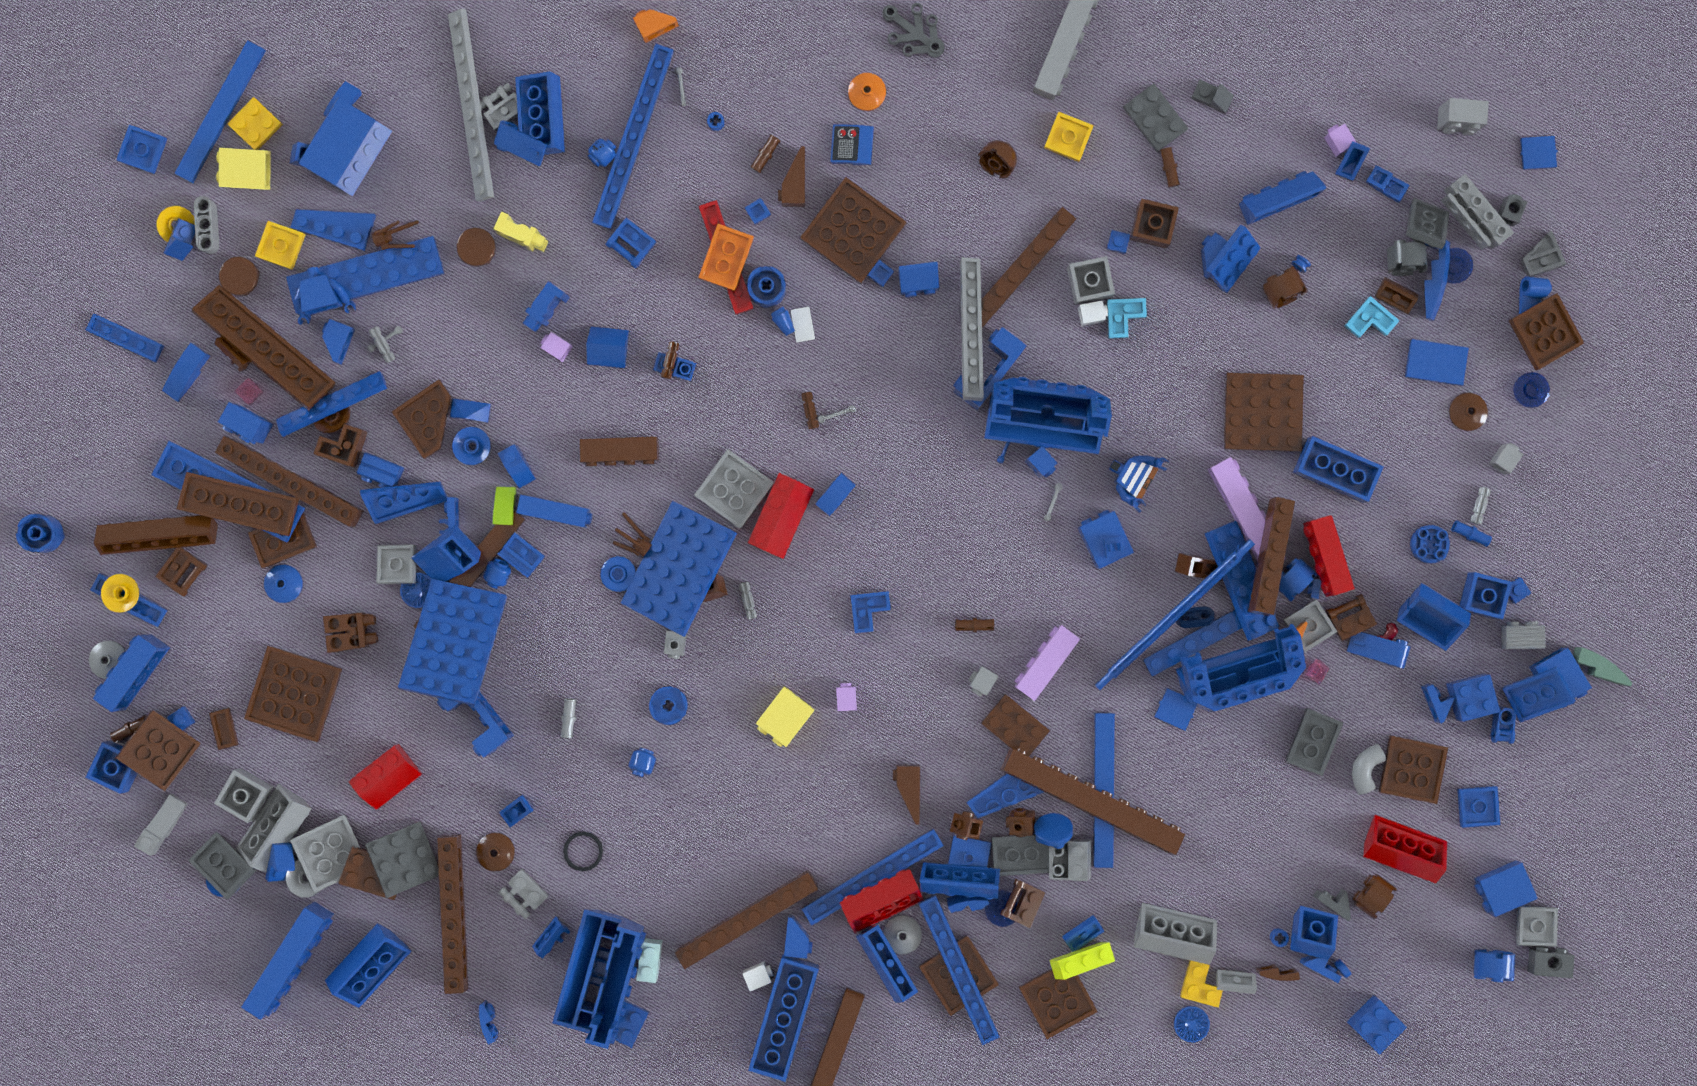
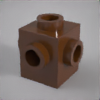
M1024 808L1012 810L1010 815L1006 817V828H1009V835H1015L1016 837L1033 836L1035 810H1025Z
M963 811L962 814L954 813L950 832L956 833V837L963 840H968V838L979 839L983 820L974 818V814Z

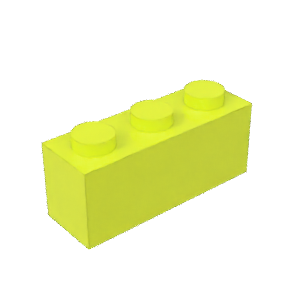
M1099 942L1049 961L1055 979L1065 980L1114 962L1115 959L1110 943Z

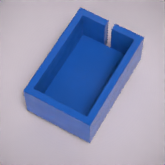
M1421 583L1411 594V598L1408 597L1399 608L1396 621L1447 651L1469 627L1471 613Z

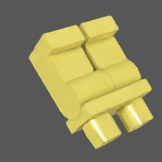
M501 211L494 227L499 236L525 246L532 252L535 248L542 252L545 251L548 241L544 236H541L536 228L531 226L529 229L524 224L517 225L513 223L514 221L508 214Z

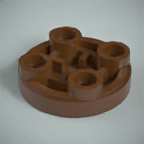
M470 228L459 236L457 253L466 264L479 267L489 264L494 257L496 244L494 238L486 230Z
M244 257L228 259L223 263L219 271L221 286L227 292L237 296L249 295L257 286L260 272L254 263Z

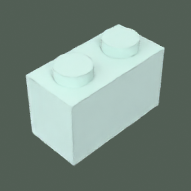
M645 938L641 946L643 951L638 963L636 981L656 983L663 940Z

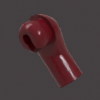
M1388 623L1386 625V632L1377 637L1392 641L1398 634L1396 624Z

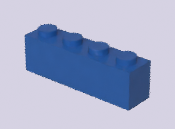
M879 925L870 926L856 935L857 940L895 1003H902L918 992Z

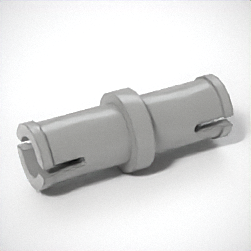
M564 698L560 737L573 738L577 699Z

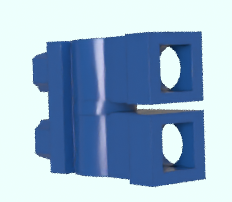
M548 281L532 303L531 308L528 307L525 310L528 316L523 321V324L535 332L539 330L542 324L547 327L550 323L547 320L552 318L554 309L562 300L566 303L570 297Z

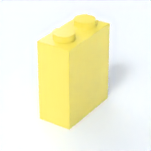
M219 148V152L216 155L217 163H219L216 180L219 183V187L270 190L271 151Z
M784 686L756 722L758 725L757 729L764 735L768 733L774 737L772 741L778 746L782 747L784 745L787 747L815 709Z

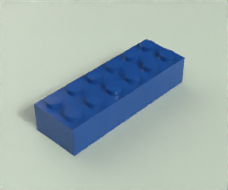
M317 902L304 907L241 1008L260 1020L266 1016L269 1017L273 1012L277 1011L281 1005L279 1000L288 994L292 987L290 983L293 979L296 980L302 972L300 967L311 958L313 953L310 951L314 946L317 947L323 939L321 934L332 925L333 920L331 918L334 913Z
M782 954L748 1071L786 1082L818 974V964L795 957H786Z

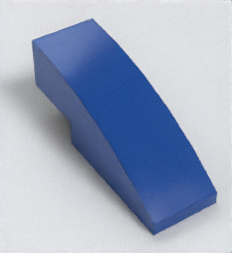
M190 342L172 369L162 391L179 402L201 374L200 369L210 358V355L196 344Z

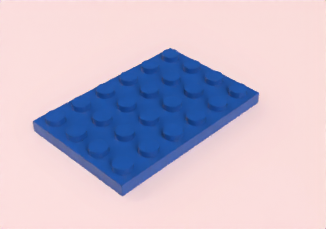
M672 501L651 542L652 546L643 557L621 604L685 637L737 533Z
M432 579L398 688L475 706L507 596L505 594Z

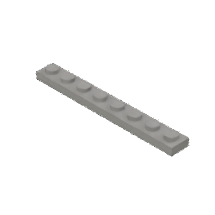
M962 257L960 260L963 400L982 401L984 393L980 259Z

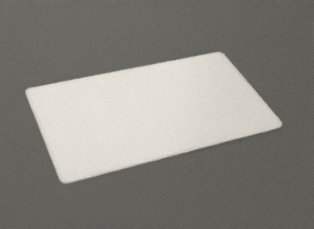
M804 307L791 310L796 342L814 340L810 308Z

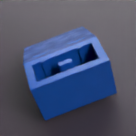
M454 525L412 556V559L431 579L447 581L464 573L478 563L481 551Z

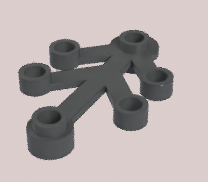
M914 3L911 7L915 27L898 14L895 6L887 5L883 9V19L887 22L894 21L909 32L908 34L900 35L895 32L888 35V43L890 45L911 41H920L924 44L915 47L911 44H906L903 47V54L906 57L927 53L929 56L936 58L943 54L945 46L937 36L936 25L938 18L936 15L930 14L926 18V24L929 26L930 38H928L923 32L921 16L923 7L920 3ZM917 6L920 8V11L915 12L913 8ZM893 10L894 13L892 15H888L887 11ZM933 18L935 23L931 24L928 20ZM895 36L897 40L892 42L890 37ZM936 44L939 48L933 50L932 45ZM911 48L912 52L906 53L905 49Z

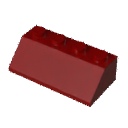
M779 473L748 544L784 559L815 489Z
M1332 515L1304 522V535L1308 538L1309 551L1314 557L1315 570L1320 577L1321 589L1325 596H1335L1354 590V584Z
M1374 815L1364 842L1363 857L1436 884L1447 870V841Z
M910 869L901 870L895 874L896 876L890 879L884 878L877 885L865 887L860 893L848 895L843 898V901L839 902L854 934L924 900Z

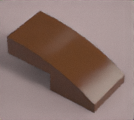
M1274 964L1255 968L1259 975L1279 981L1300 980L1299 972L1295 968L1279 971V968Z

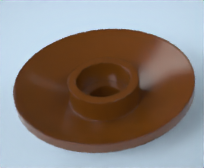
M1464 393L1452 401L1449 408V416L1457 428L1464 431H1473L1485 423L1488 416V408L1485 401L1479 395ZM1469 408H1472L1474 411L1472 415L1468 413Z
M346 407L314 422L316 429L322 433H332L341 429L350 418V408Z
M502 833L487 834L479 841L476 848V856L479 863L490 871H501L507 868L512 863L515 855L512 841ZM493 849L497 851V856H492L491 851Z

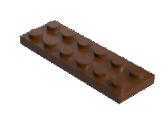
M186 472L176 509L290 536L299 499Z

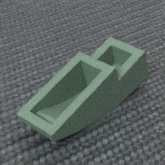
M1575 647L1573 657L1578 664L1589 667L1587 675L1623 686H1632L1629 678L1608 659L1583 647Z

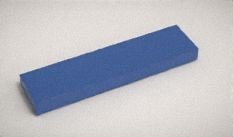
M94 313L85 331L156 363L164 348V345Z

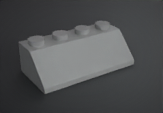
M278 784L236 849L250 867L267 872L272 844L289 843L298 832L304 819L309 815L311 807L302 798Z
M1145 903L1141 904L1135 930V948L1210 965L1216 953L1217 920Z

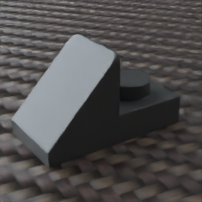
M1199 80L1191 99L1226 114L1234 95L1222 84L1216 87L1203 80Z
M1341 889L1335 899L1334 896L1325 890L1323 893L1319 890L1315 892L1313 896L1347 921H1350L1351 914L1347 891Z

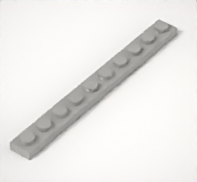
M458 9L448 14L475 199L482 202L494 197L467 12L465 9Z

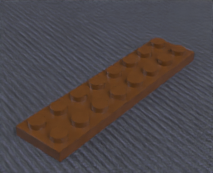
M220 284L192 308L193 314L308 411L335 386L336 382L233 295L227 292Z

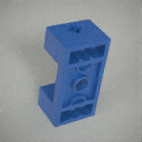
M1003 327L1000 330L995 329L988 339L990 342L988 348L1002 357V360L994 369L997 373L995 375L990 374L983 384V400H964L977 411L991 394L993 384L1001 381L1027 346ZM960 375L953 385L955 387L953 392L963 399L962 375Z
M479 691L475 706L469 705V707L473 711L476 710L480 715L479 719L482 724L490 728L471 743L474 745L472 747L474 752L484 758L514 737V734ZM437 698V704L442 710L446 709L447 712L455 710L463 704Z

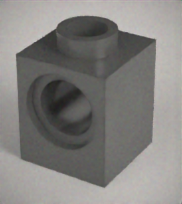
M1508 195L1503 199L1498 214L1506 224L1515 226L1520 223L1527 201L1522 200V197L1519 195ZM1509 205L1515 208V213L1509 210Z

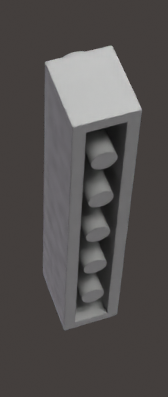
M1099 0L1069 1L1032 92L1054 100L1055 95L1060 96L1064 86L1060 84L1062 78L1067 79L1071 69L1068 67L1069 61H1074L1078 52L1075 49L1077 42L1081 44L1085 35L1082 32L1084 25H1089L1093 16L1089 13L1091 8H1096Z

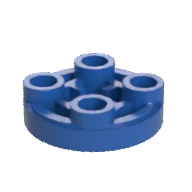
M1426 525L1418 528L1410 539L1412 554L1423 563H1436L1445 559L1450 548L1447 531L1435 525Z
M1049 813L1041 816L1034 825L1035 840L1038 843L1053 846L1056 849L1063 848L1073 835L1071 820L1059 813Z

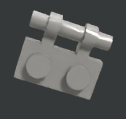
M509 83L502 87L500 85L496 88L495 92L488 97L487 95L484 96L483 100L480 101L481 110L486 107L489 108L484 113V116L495 131L498 130L501 120L511 121L518 116L516 93L514 92L510 96L506 94L512 90ZM502 97L503 100L499 102L497 105L494 106L492 104L494 101Z
M523 868L508 882L513 888L510 892L504 887L498 892L503 897L505 903L508 902L515 909L514 912L517 915L520 914L524 919L530 915L526 910L529 905L535 910L549 896ZM516 893L525 900L522 904L513 897Z

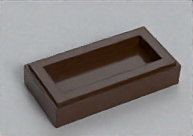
M230 708L209 713L218 750L239 745Z

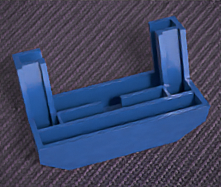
M1018 377L995 382L989 401L984 439L1099 454L1102 436L1108 437L1112 418L1110 398L1084 385L1072 386L1064 382L1050 383L1043 379L1035 381L1029 380L1026 377Z
M1290 624L1288 628L1274 629L1275 639L1206 660H1202L1199 652L1195 653V656L1188 658L1180 657L1182 667L1175 670L1182 692L1190 704L1211 713L1288 690L1306 668L1300 633L1293 624Z
M584 909L553 1018V1024L588 1033L585 1043L608 1049L610 1044H614L619 1032L617 1025L620 1016L624 1017L627 1005L624 1004L625 998H629L632 986L629 985L631 978L635 979L638 967H635L636 959L640 960L643 948L641 946L646 937L644 932L645 926L602 910ZM603 938L613 940L611 950L601 947ZM590 984L600 987L596 1003L586 1001Z

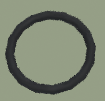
M577 832L565 842L563 849L564 859L575 870H591L602 859V844L598 837L592 833ZM577 836H589L598 845V858L595 863L588 867H578L568 858V845Z

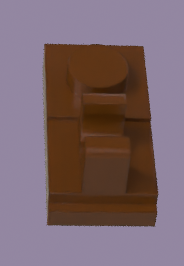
M222 337L216 338L214 344L231 359V364H236L239 367V372L247 369L251 362Z

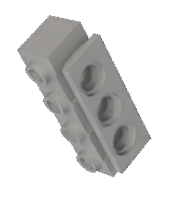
M1466 174L1443 190L1447 196L1441 199L1442 203L1481 250L1488 246L1491 249L1497 247L1514 233Z

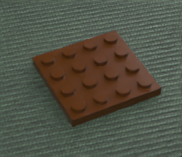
M845 177L801 235L800 239L862 284L907 222Z
M1226 373L1224 449L1301 452L1304 375Z
M267 646L244 719L319 742L342 668L273 646Z

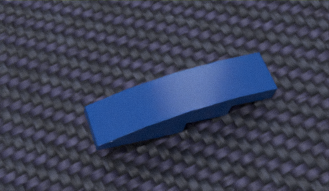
M1447 240L1444 247L1439 249V260L1431 261L1432 280H1424L1426 319L1433 321L1436 317L1447 284L1450 264V242Z
M99 573L90 591L101 596L102 586L109 577ZM124 590L121 592L122 597L125 596ZM139 594L135 606L126 612L159 627L168 610Z

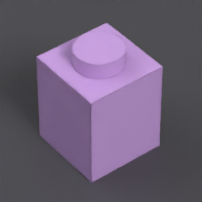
M1338 124L1327 130L1328 134L1324 137L1335 157L1347 151L1352 141L1356 142L1345 124L1340 127Z
M552 332L549 335L546 334L541 341V349L562 363L573 347Z
M840 683V687H836L838 711L857 710L856 687L852 686L851 683Z

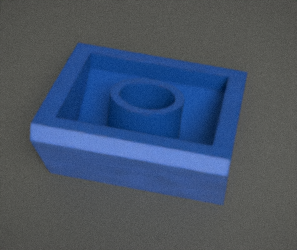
M591 327L586 342L587 365L625 368L629 330Z

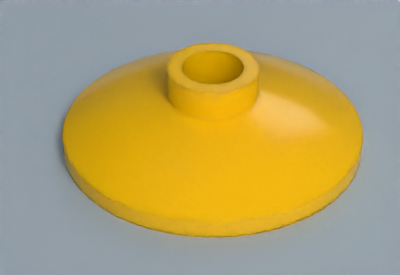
M170 206L159 214L156 228L161 238L166 242L169 241L174 229L171 224L173 221H177L178 218L195 225L193 214L186 208Z
M115 574L109 577L101 589V599L104 605L113 612L122 613L129 611L135 606L139 598V588L136 581L125 574ZM123 590L125 591L124 597L121 596Z

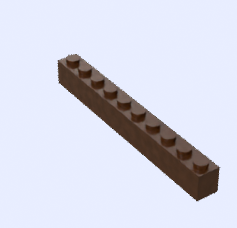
M1016 747V750H1009L1000 769L1001 771L1171 855L1177 854L1185 837V834L1180 832V827L1174 824L1168 826L1163 823L1164 819L1155 815L1150 817L1146 815V810L1139 807L1134 809L1129 806L1130 803L1121 798L1116 800L1112 798L1113 794L1105 790L1099 792L1095 790V785L1086 781L1083 784L1077 781V776L1071 773L1065 775L1060 772L1061 769L1052 764L1049 767L1043 764L1044 760L1036 756L1031 758L1026 755V751Z

